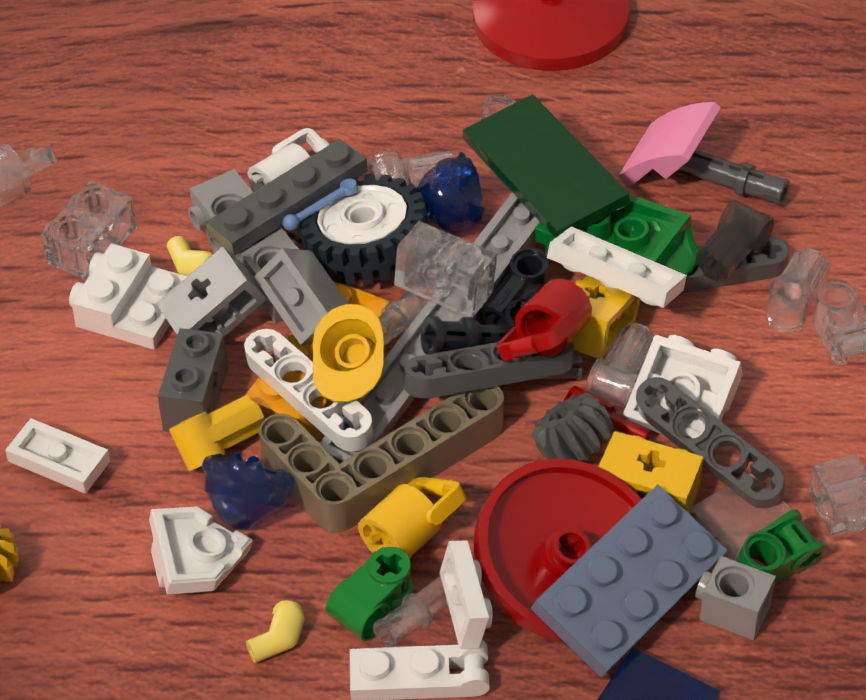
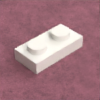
M30 418L5 450L8 462L84 494L88 492L110 463L108 449Z
M468 540L449 541L440 569V576L459 648L479 649L485 629L490 628L492 624V605L488 598L483 597L481 590V566L478 560H473Z

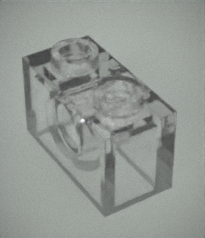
M418 221L397 246L394 285L467 317H474L493 293L497 253Z

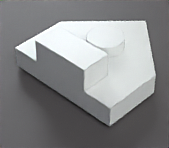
M198 506L151 509L149 522L153 535L151 554L159 587H165L167 595L214 591L251 549L253 539L238 530L232 533L212 521L213 515Z

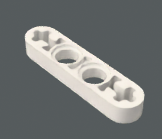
M261 329L251 333L246 338L244 348L247 364L250 369L337 447L353 452L366 448L372 442L374 432L371 414L357 400L334 402L331 406L321 409L311 405L315 398L322 396L315 387L313 362L284 336L275 330ZM273 350L274 357L276 360L275 363L273 361V357L269 355L267 352H271ZM298 370L306 374L298 382L289 383L282 380V377L290 371ZM342 415L344 417V422H346L350 426V428H347L346 430H344V424L341 418ZM360 426V429L357 431L353 429Z

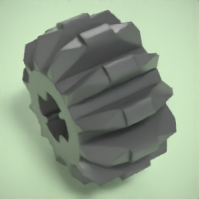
M584 393L579 396L572 395L564 402L559 401L553 409L546 410V415L536 422V428L532 436L536 441L537 448L546 459L582 461L588 460L589 456L593 453L600 452L601 445L610 440L614 425L603 404L601 405L590 393Z

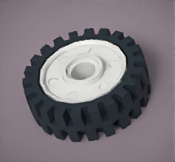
M365 174L364 180L358 181V178H356L357 193L351 196L343 195L299 222L304 250L313 252L332 281L339 283L345 277L347 284L356 285L358 278H363L365 285L373 284L375 276H380L381 280L385 281L391 279V271L393 270L398 275L406 272V263L414 266L419 261V255L424 256L427 251V244L430 243V228L422 194L417 192V188L413 184L406 185V181L399 177L392 181L391 175L382 174L379 180H376L375 174Z

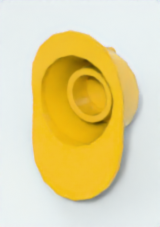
M345 304L329 311L321 318L315 329L313 338V379L315 387L321 395L334 402H350L362 398L375 388L382 377L384 367V333L380 320L372 310L357 304Z

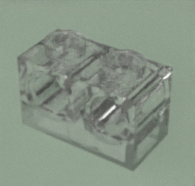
M89 180L78 193H75L70 198L66 207L55 219L50 220L45 225L41 233L46 263L87 280L90 276L89 265L93 255L96 252L104 254L111 243L120 246L137 227L133 198Z

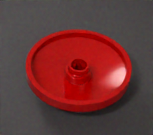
M473 0V26L483 45L493 54L511 64L542 71L570 70L592 64L609 55L617 48L628 30L630 4L629 0Z
M546 459L526 464L514 470L492 490L481 508L474 530L475 560H478L480 563L482 582L499 608L517 624L541 637L565 643L530 608L549 587L642 499L632 488L615 475L600 467L582 461Z

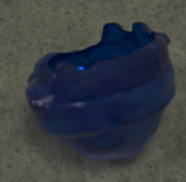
M459 152L456 158L439 160L434 167L423 175L416 188L417 192H420L423 196L429 221L445 232L462 230L467 232L472 229L474 223L482 220L485 209L480 206L483 196L479 174L473 161L467 158L465 153Z
M220 453L206 456L202 463L204 491L208 494L213 509L222 521L236 530H248L279 509L285 508L289 491L295 484L294 478L289 472L283 469H277L275 472L265 469L257 456H250L244 461L239 453H233L229 457H223Z

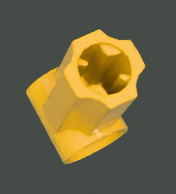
M245 395L208 414L205 411L169 428V432L187 470L191 471L223 456L226 453L225 449L256 435L259 432L264 416L258 403L251 400L248 395Z

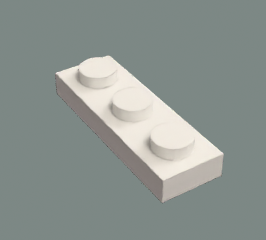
M574 227L568 228L549 244L548 259L562 264L567 270L581 272L600 280L603 285L609 288L620 289L637 296L646 304L658 305L664 308L684 290L687 275Z

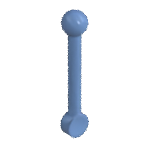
M345 179L340 183V188L296 215H286L283 218L284 228L289 231L296 230L299 227V222L343 195H354L358 191L356 180Z

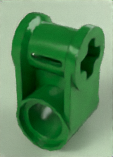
M795 509L785 513L772 524L747 537L735 561L776 576L775 584L792 574L800 573L812 566L825 554L828 547L822 540H815L801 522L802 514ZM752 559L761 561L765 566L755 563Z
M384 547L375 551L348 579L343 580L332 591L326 603V613L361 640L369 641L373 639L384 628L385 624L403 606L408 604L413 597L414 586L412 579L409 577L411 572L409 556L405 551L397 547Z

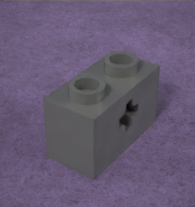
M179 328L158 393L163 431L169 432V428L205 411L208 414L216 409L228 369L223 333Z

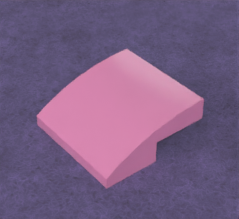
M716 102L690 104L672 110L656 119L646 130L618 177L630 187L652 169L667 179L689 161L721 107Z

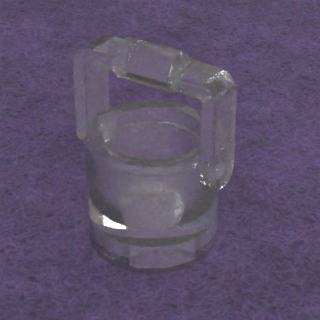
M7 144L0 146V207L29 193L32 188L30 176L57 162L51 147H30L16 153Z

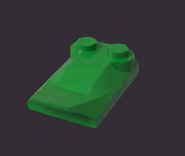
M630 195V204L581 229L583 232L683 273L687 277L699 263L702 256L693 237L691 215ZM539 223L534 229L535 241L544 244L545 252L548 254L549 244L555 238Z

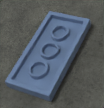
M657 484L534 602L530 609L602 678L701 579L703 573L709 571L718 562L720 556H724L728 550Z

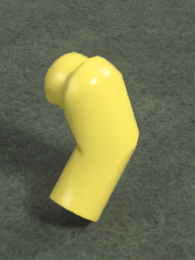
M183 236L173 237L167 243L168 252L178 273L181 275L189 276L208 257L212 256L208 251L191 250L187 239Z
M289 600L277 603L273 608L272 613L274 616L269 631L246 640L248 652L254 663L296 646L305 621L303 609L298 603Z

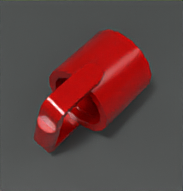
M552 279L545 283L519 310L515 317V327L496 344V348L503 361L535 353L542 356H555L561 353L590 321L592 306L589 297L582 288L569 280Z

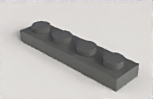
M338 139L206 221L208 235L235 256L283 225V218L286 215H296L340 188V183L343 180L349 178L355 180L368 172L367 158L341 139Z

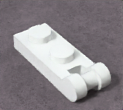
M482 640L479 649H460L459 645L350 649L351 700H402L476 697L484 695L490 689L489 673L484 669V664L488 661L487 644ZM449 668H464V671L460 674H449Z

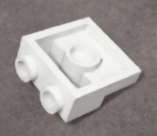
M111 243L104 254L96 252L93 255L89 265L90 276L85 283H75L70 292L69 305L73 309L75 325L85 330L155 350L170 326V323L156 303L188 276L151 266L150 254Z
M655 334L624 410L623 417L646 429L660 433L642 418L636 402V392L640 384L647 379L660 377L672 382L721 421L723 415L728 414L742 378L741 362L737 361L736 357L731 353L721 349H711L709 352L694 347L691 341L681 336L669 335L668 338ZM663 393L659 397H655L652 394L649 395V407L652 408L655 404L661 405L668 411L669 419L671 420L675 412L667 407L665 394ZM697 418L686 419L679 426L681 435L692 439L699 437L705 430V424Z

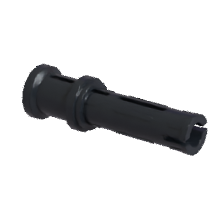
M428 316L425 318L421 328V346L423 352L428 355L496 343L513 327L509 324H479L473 317H462L459 321H442L438 316Z

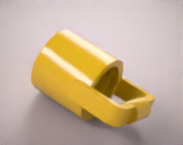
M415 478L408 484L398 485L358 523L360 536L372 553L384 547H397L405 551L409 558H411L440 531L442 522L467 499V496L457 481L441 478ZM424 494L441 498L433 505Z

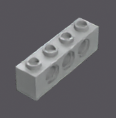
M235 169L189 188L192 207L188 208L189 218L197 231L203 230L208 236L214 253L222 246L208 235L206 221L253 193ZM279 227L236 254L235 257L246 266L254 277L282 248H299L282 227ZM269 299L257 308L259 311L265 310L275 324L283 321Z

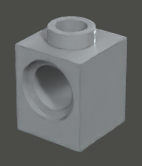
M720 556L713 572L705 571L696 590L695 597L702 600L699 620L755 640L772 604L776 576Z

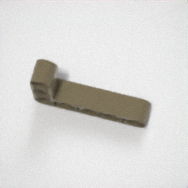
M499 386L456 393L340 464L298 420L290 415L274 414L267 417L259 427L262 462L267 471L322 529L332 533L344 532L357 525L365 515L398 485L408 484L418 477L433 478L496 439L504 428V395Z

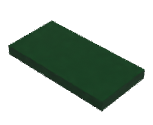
M533 94L463 129V140L554 238H557L570 227L581 230L630 204V193Z

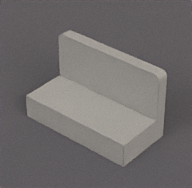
M282 248L254 276L300 345L310 346L313 343L315 329L323 316L334 308L349 304L316 256L309 250Z

